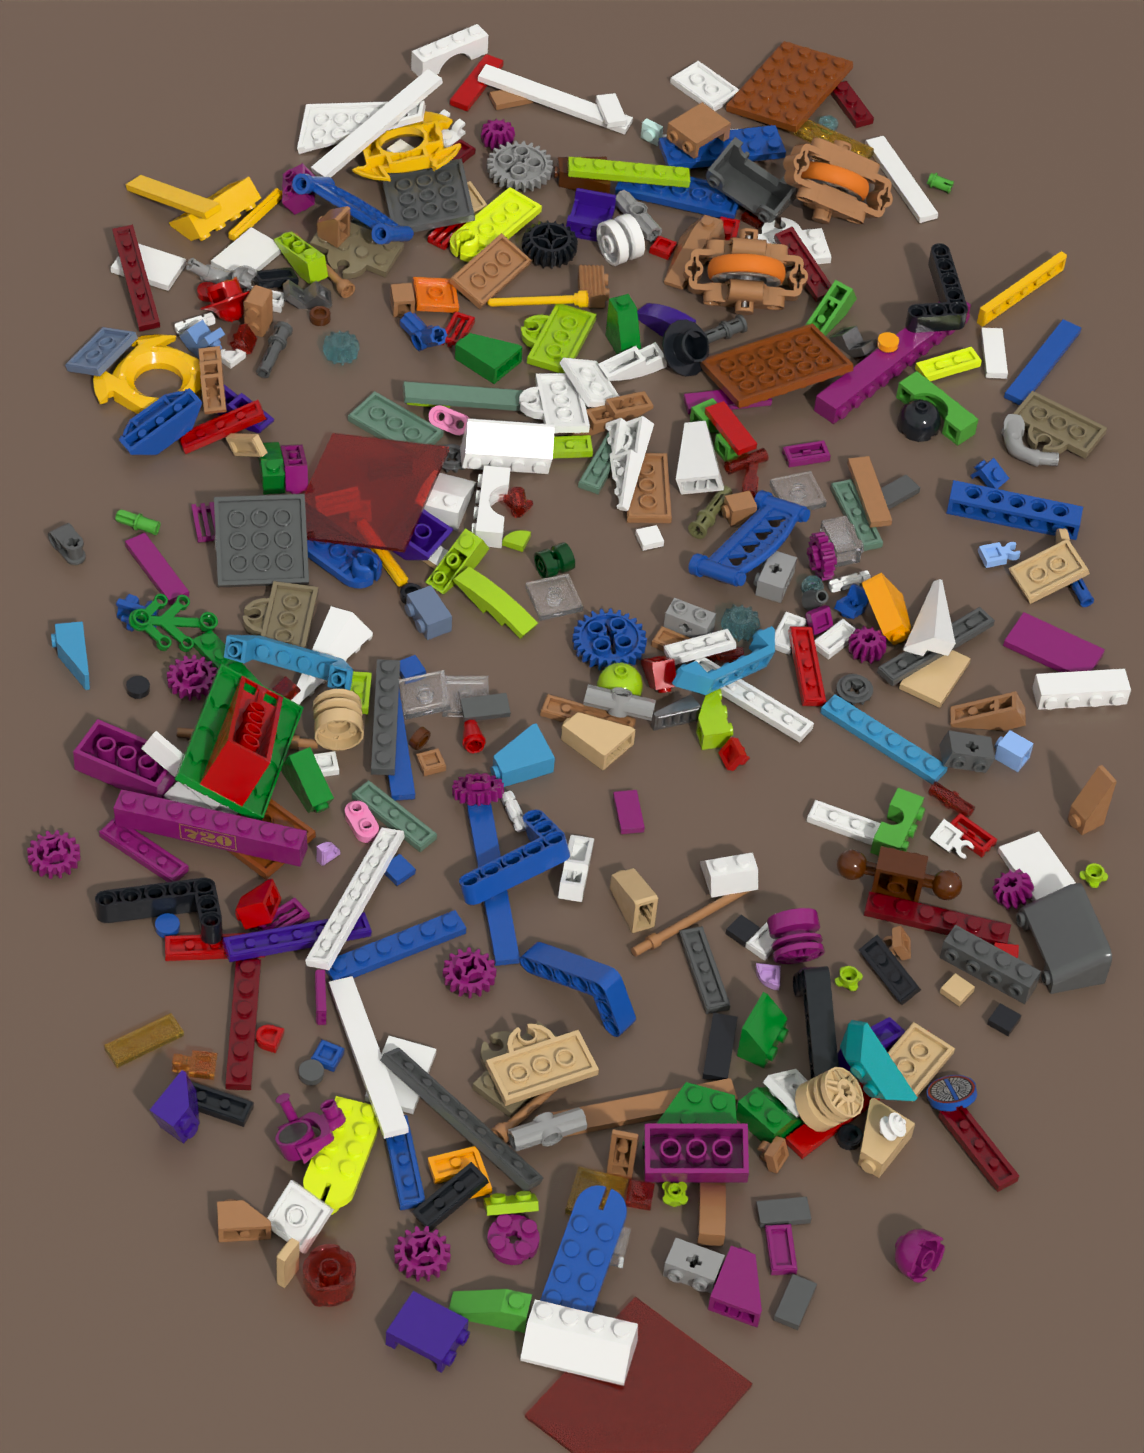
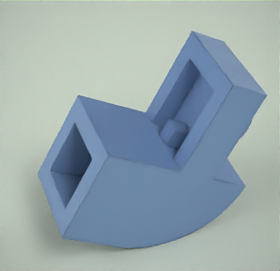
M201 320L179 337L188 350L199 358L198 349L220 346V349H222L219 339L225 333L221 327L211 332L204 320Z

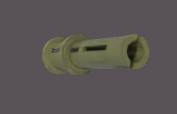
M724 485V490L718 491L707 507L697 513V519L688 526L689 533L693 537L703 539L707 535L708 528L715 524V517L721 510V506L724 505L725 496L733 493L730 487Z

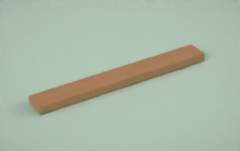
M731 1078L697 1084L735 1095V1102L737 1104L738 1097ZM681 1088L579 1107L586 1116L587 1129L567 1136L660 1119ZM571 1109L562 1110V1111H557V1112H551V1113H553V1115H555V1114H559V1113H562V1112H565V1111H568V1110H571Z

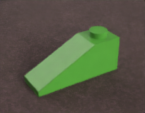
M835 280L806 325L813 323L826 336L846 316L857 298L854 290Z
M509 1289L453 1291L449 1310L469 1319L470 1322L525 1333L531 1310L532 1294Z

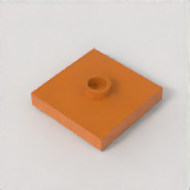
M413 277L412 284L416 311L458 312L457 290L449 283L450 279Z

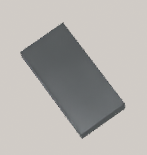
M904 475L881 488L888 510L920 492V487L909 476Z
M507 693L460 699L464 722L470 719L480 721L510 717L511 714Z
M807 1197L756 1201L755 1206L760 1228H765V1225L811 1223L812 1218Z
M793 1274L773 1321L798 1330L814 1295L817 1283Z

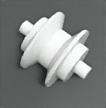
M893 1112L889 1117L884 1116L880 1119V1133L887 1140L893 1141L897 1136L903 1137L905 1135L906 1120L899 1114Z

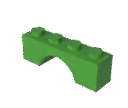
M918 371L899 382L896 398L904 404L915 399L927 400L933 403L944 420L942 434L957 446L975 435L978 418Z

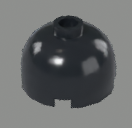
M915 399L909 401L901 408L897 420V428L900 433L902 431L906 434V438L917 442L929 441L932 436L938 434L941 417L933 403L927 400Z

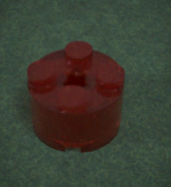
M324 1244L314 1248L303 1263V1289L312 1304L318 1307H331L340 1305L352 1298L356 1286V1262L353 1255L348 1250L346 1252L335 1244Z

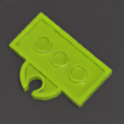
M556 304L550 316L533 315L524 321V327L521 326L522 341L532 348L527 357V364L556 373H565L560 365L562 358L576 359L596 321L597 314L565 304Z

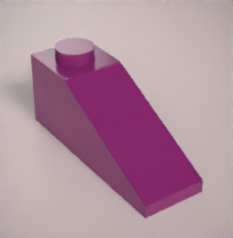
M303 444L282 445L281 453L284 462L286 492L300 494L303 491H308V467Z

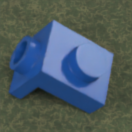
M995 458L988 462L985 460L979 462L974 466L976 471L970 475L972 479L980 476L987 487L998 489L1010 479Z
M856 584L851 585L847 596L838 600L834 609L849 619H854L865 613L869 603L865 590Z

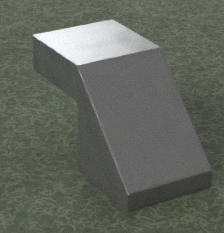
M290 280L283 283L284 299L298 309H312L316 306L330 308L332 306L331 291L317 281L305 289H302Z
M857 326L844 328L830 337L831 342L852 358L865 356L878 347L876 338L863 341Z

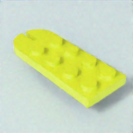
M509 187L476 214L475 221L465 223L453 233L450 238L452 254L456 257L460 255L461 260L469 262L501 233L507 239H510L542 212V205Z
M339 1096L335 1097L336 1105L342 1109L346 1121L342 1126L332 1131L334 1140L311 1158L303 1179V1187L319 1199H323L328 1192L325 1203L334 1209L331 1215L353 1199L380 1128L371 1104Z

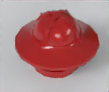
M237 277L206 287L205 290L211 304L201 307L200 310L212 311L223 321L233 322L239 320L244 314L243 302L251 290L243 292Z

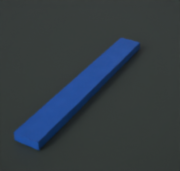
M491 803L490 805L481 804V806L477 804L473 806L467 805L477 868L501 857ZM506 890L484 901L495 966L520 963L509 897Z

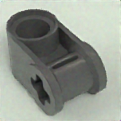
M66 523L48 532L51 545L63 556L67 563L79 565L85 561L86 554L82 549L84 541L70 523Z

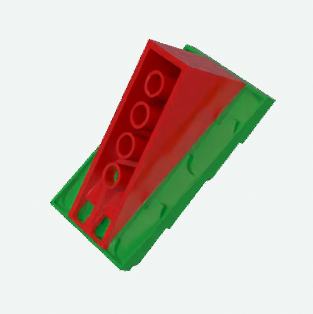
M221 663L214 676L174 780L186 784L191 789L205 796L207 795L214 801L226 807L228 806L247 818L262 821L304 707Z

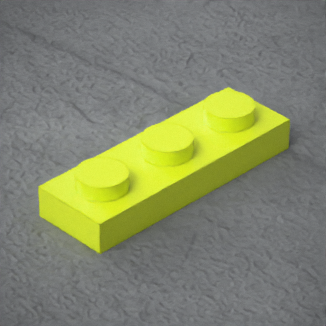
M972 347L917 362L915 370L929 381L980 367L982 360Z

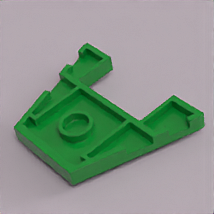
M686 1082L656 1124H737L735 1095Z

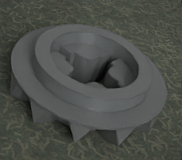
M447 444L436 450L434 459L435 464H438L439 470L445 469L447 473L453 470L457 473L459 469H465L462 468L461 446Z
M857 674L843 676L838 681L836 687L838 696L847 702H852L853 706L856 703L863 705L865 701H870L873 694L871 682ZM851 688H853L855 691L859 690L858 694H856L854 691L850 692Z

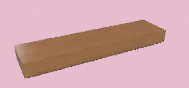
M870 457L848 458L847 465L870 528L890 526L892 518Z
M547 694L540 712V716L564 722L567 718H571L577 712L632 728L636 724L635 718L628 716L624 718L614 717L607 710L585 706L582 703Z

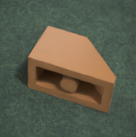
M348 206L329 210L324 216L322 215L317 221V236L338 248L350 236L351 208Z
M227 1199L217 1202L219 1242L271 1239V1221L244 1200Z

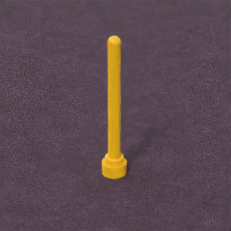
M581 290L578 293H574V295L490 298L487 304L490 307L574 304L579 306V308L588 307L589 297L587 290Z

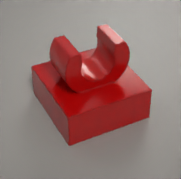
M731 737L718 752L726 769L734 771L739 765H745L750 759L738 738Z

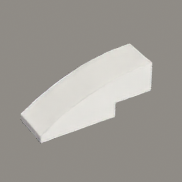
M655 342L640 350L634 346L599 363L598 367L608 381H620L657 372L666 368L667 362L663 352Z
M577 835L570 836L568 844L570 857L564 862L559 887V899L582 902L594 838Z

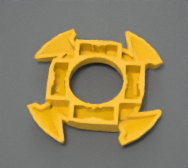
M425 111L423 121L385 131L362 151L366 165L358 166L352 169V171L365 178L390 182L391 178L388 173H409L432 168L435 171L450 162L461 149L460 143L444 148V139L441 131L448 129L453 120L442 114ZM399 137H422L424 139L418 147L405 152L394 153L381 148L385 143Z
M155 334L140 336L131 345L135 348L117 365L113 374L105 371L101 376H94V392L100 404L107 403L109 398L114 397L115 402L139 414L159 398L149 397L139 392L134 385L136 379L146 371L166 369L174 372L181 378L183 383L178 391H185V389L190 388L200 399L202 396L200 360L181 350L167 346L176 340V335Z

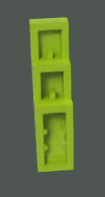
M466 568L453 579L454 583L483 614L488 611L501 626L506 623L520 639L538 624L504 590L473 568Z

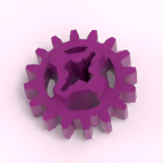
M825 532L812 533V536L809 537L810 542H808L809 547L807 548L810 569L812 571L815 570V576L818 577L819 581L830 580L834 576V565H837L834 545L832 542H829L828 535L826 536Z
M185 655L183 661L176 659L175 665L169 666V671L167 672L168 688H172L173 695L179 692L180 699L188 696V700L191 701L193 696H196L198 700H201L202 694L208 695L217 668L212 667V661L205 663V657H201L198 660L196 655H193L192 659H188Z
M488 773L466 774L465 778L458 777V780H454L452 785L454 800H460L461 804L466 802L469 806L475 804L481 806V804L490 805L491 801L498 802V798H503L504 794L502 779H496L495 775L490 776Z
M56 830L53 835L46 831V836L44 837L38 834L37 841L31 840V847L27 848L28 864L32 865L33 872L39 870L40 877L48 874L49 879H52L53 875L57 874L59 878H62V873L64 872L70 875L71 868L77 869V861L81 860L80 845L76 844V838L72 837L69 839L67 832L59 835V830Z
M470 947L464 953L461 949H458L457 956L451 953L449 954V960L444 961L445 986L450 985L451 992L458 990L460 997L464 993H467L469 998H472V993H476L480 997L482 990L489 992L490 985L495 984L497 971L494 968L495 961L489 960L488 953L480 955V949H477L475 953L471 951Z
M415 1226L414 1233L406 1230L405 1238L399 1236L398 1243L394 1246V1263L398 1264V1271L406 1270V1278L415 1275L417 1282L424 1276L427 1282L430 1281V1275L432 1274L439 1278L440 1270L446 1271L447 1263L451 1259V1246L446 1244V1236L438 1237L439 1230L437 1229L433 1233L429 1232V1226H426L424 1231H420L418 1226Z

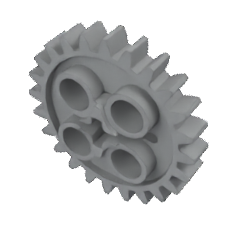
M514 141L513 145L506 142V146L500 144L499 149L494 148L493 153H489L487 173H489V178H493V183L499 182L500 188L507 186V189L509 187L514 188L516 191L522 189L525 193L526 188L534 191V186L540 189L541 184H547V180L551 179L553 173V160H550L551 155H546V150L540 151V146L534 148L532 142L529 145H526L525 141L521 144Z

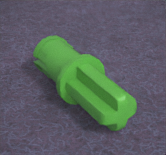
M122 509L117 511L115 517L117 522L131 526L135 531L139 529L153 535L158 534L161 526L160 521L143 517L141 513L137 515Z

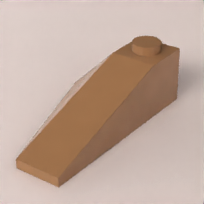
M704 215L691 224L682 234L666 274L665 285L682 290L688 284L683 272L685 264L690 259L691 252L698 248L706 249L708 240H725L723 221L721 219ZM699 260L702 265L706 262V260ZM693 261V266H692V268H691V270H690V271L692 272L693 276L696 274V271H695V268H694V261Z

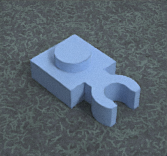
M1000 542L979 546L978 554L985 568L1007 564V559L1017 560L1021 552L1013 551L1016 548V542H1009L1003 547Z

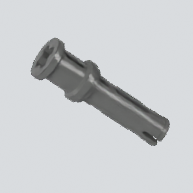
M738 314L734 319L729 321L723 320L719 323V326L704 331V333L707 335L710 344L721 338L730 339L732 335L739 332H747L748 327L745 318Z
M279 321L274 325V333L268 338L269 346L256 370L257 375L261 378H268L280 351L286 348V340L293 332V328L288 323Z

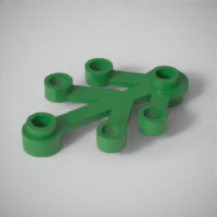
M161 593L154 597L148 607L136 609L129 615L130 626L137 631L147 632L157 641L156 646L161 651H167L172 641L170 637L162 635L154 626H161L179 642L178 646L181 651L189 652L194 646L193 639L184 635L177 627L200 628L201 631L207 632L209 630L213 631L218 624V618L211 612L203 613L200 618L174 617L179 611L186 610L189 606L190 599L186 595H179L175 603L162 616H152L157 609H163L168 603V598ZM157 599L162 600L163 604L158 603ZM179 600L184 601L186 605L180 604ZM136 619H141L143 623L138 622ZM161 641H165L167 645H162ZM183 642H187L189 647L185 646Z

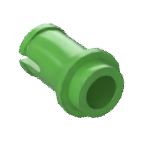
M931 173L927 184L930 185V188L935 187L950 193L954 181L938 176V173Z

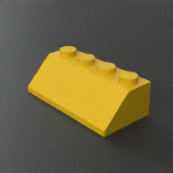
M246 177L228 184L207 198L220 203L222 209L207 220L185 212L169 222V224L190 241L196 239L203 241L211 236L210 232L212 230L218 231L224 228L227 220L234 221L239 218L241 211L245 210L247 212L256 207L255 202L260 200L261 197L250 177Z

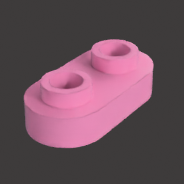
M440 405L430 410L429 421L432 425L454 435H464L467 419H470L467 415ZM441 413L445 416L442 421L439 419ZM463 421L464 426L460 429L458 423Z
M352 801L346 805L345 819L355 837L363 843L373 842L379 833V825L368 806L361 801Z

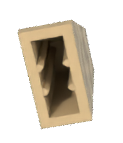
M577 712L571 718H567L561 726V740L601 770L607 768L634 745V728Z
M634 868L620 870L612 874L610 890L631 933L654 927L658 897Z
M871 1098L866 1115L858 1165L865 1172L880 1178L911 1139L915 1123L899 1114L906 1120V1133L903 1137L897 1136L893 1141L887 1140L880 1133V1119L884 1116L889 1117L893 1112L899 1113L879 1100Z

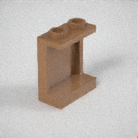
M702 102L668 123L667 139L695 159L698 157L699 148L713 139L719 138L723 142L729 139L731 122Z

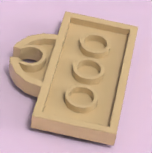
M527 1024V1033L533 1037L529 1041L523 1040L520 1037L521 1030L519 1027L514 1029L508 1038L507 1053L486 1060L485 1065L505 1106L597 1076L599 1073V1069L579 1030L555 1037L549 1029L537 1024Z

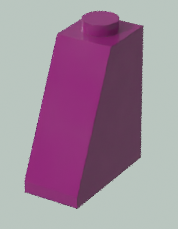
M730 1246L711 1293L708 1310L758 1328L762 1307L756 1254L751 1253L745 1248Z

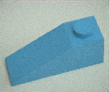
M83 621L55 624V634H51L52 648L57 647L60 660L83 688L90 690Z

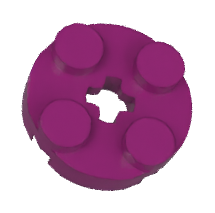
M501 1214L488 1230L487 1246L494 1253V1257L504 1264H522L523 1260H527L529 1257L530 1259L533 1258L539 1248L540 1235L537 1230V1224L535 1221L524 1216ZM512 1235L517 1236V1238H519L520 1241L516 1240L515 1243L512 1244L510 1243V1239L507 1237Z

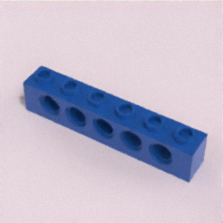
M953 480L946 514L1053 536L1056 535L1058 528H1066L1070 539L1076 540L1083 506Z

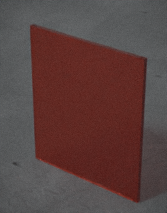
M333 433L304 493L307 540L405 553L449 453V447Z
M635 1297L616 1317V1319L638 1324V1342L624 1386L565 1372L525 1414V1418L528 1421L532 1422L571 1453H693L752 1387L753 1383Z

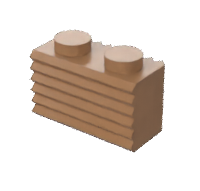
M579 265L578 291L587 290L589 297L588 307L583 308H605V301H609V288H605V286H608V273H604V266Z
M254 285L243 302L245 316L244 331L252 335L264 337L269 326L273 323V292L271 289Z

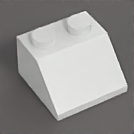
M753 852L700 861L711 898L758 890V867Z

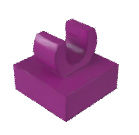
M827 605L820 606L805 614L806 623L809 627H812L813 635L824 632L833 626L831 610Z

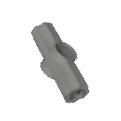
M626 190L618 192L616 195V206L623 214H631L636 219L646 240L650 242L655 241L658 235L662 234V228L647 213L648 207L642 202H637Z
M588 684L583 705L607 710L614 717L624 718L628 715L651 721L656 700L632 695V692L625 688L616 687L611 690Z
M579 1107L555 1115L551 1112L539 1114L530 1123L508 1129L510 1145L515 1151L538 1144L547 1147L558 1143L564 1136L586 1130V1116Z

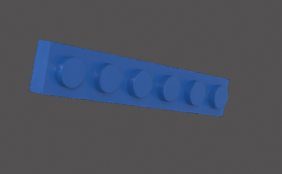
M456 910L339 955L330 970H325L330 981L351 976L355 978L466 934V926Z

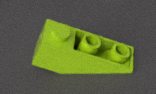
M292 231L283 233L274 239V242L296 273L311 285L315 281L318 282L328 277L325 255Z
M465 528L425 583L429 586L431 585L435 590L444 595L455 585L453 579L468 567L474 569L490 548L481 538Z
M721 689L705 695L699 713L696 733L702 750L723 747L730 737L733 736L732 723L727 721V707L722 705Z

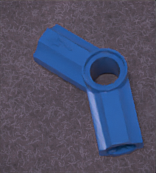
M411 311L405 313L402 319H400V326L411 337L412 343L418 351L445 343L447 337L445 328L432 325L427 327Z

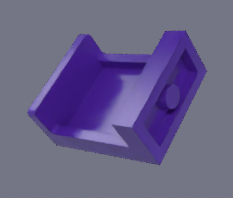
M577 188L571 214L568 215L566 227H570L571 231L575 232L577 238L598 242V224L609 219L613 220L616 195Z
M413 1291L387 1329L386 1345L395 1349L398 1344H401L437 1364V1371L442 1373L446 1365L450 1367L457 1355L455 1351L459 1345L464 1346L470 1335V1331H468L469 1319Z

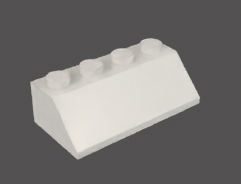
M467 419L460 447L462 468L484 470L485 465L510 468L511 472L548 474L553 458L555 427L552 424Z
M535 1299L527 1322L520 1359L523 1362L624 1386L638 1342V1324Z

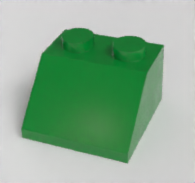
M762 993L742 1027L737 1053L738 1057L761 1068H765L769 1060H774L778 1052V1043H783L789 1032L786 1029L788 1018L767 993Z
M756 1087L738 1101L736 1110L737 1120L741 1124H748V1130L761 1142L767 1141L772 1143L776 1136L785 1139L805 1123L801 1117H796L789 1113L786 1106L770 1093L768 1087Z

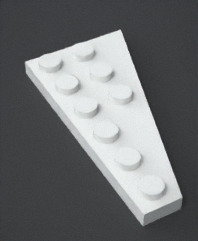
M421 101L388 130L423 121L426 108L425 101ZM388 102L306 104L297 146L298 153L301 154L339 144Z

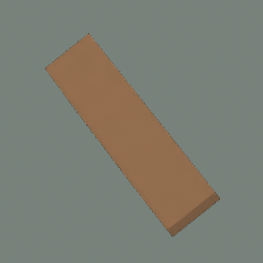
M220 346L200 348L198 350L204 414L227 412Z
M645 391L606 399L604 406L586 409L590 424L589 433H568V435L592 436L607 431L605 428L607 422L622 418L626 422L633 420L652 410L654 405Z

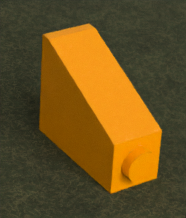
M882 573L862 582L883 635L893 645L908 639L912 628L903 594Z

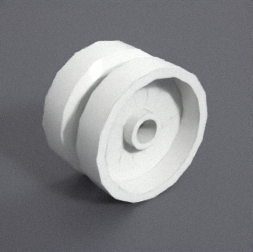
M626 213L617 216L614 220L609 219L598 224V245L602 255L610 265L618 266L627 260H634L644 255V236L638 222L631 214Z

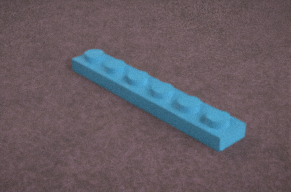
M836 694L821 707L822 715L930 784L934 785L947 772L948 767H944L940 760Z

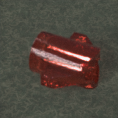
M522 487L511 488L508 491V495L505 494L503 497L504 503L511 508L512 515L516 518L522 517L533 506V501L526 499L525 490Z

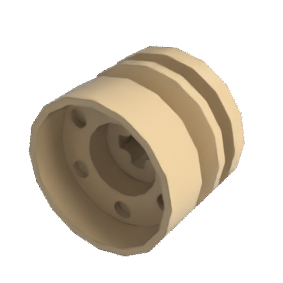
M331 689L322 692L314 699V737L317 744L329 750H346L353 748L362 741L364 736L362 701L356 693L346 689Z
M834 1067L802 1083L797 1088L795 1094V1103L801 1119L808 1127L818 1132H825L857 1116L863 1108V1093L857 1079L842 1067Z

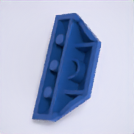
M190 388L185 389V391L165 394L129 420L119 441L131 455H158L193 429L202 401Z

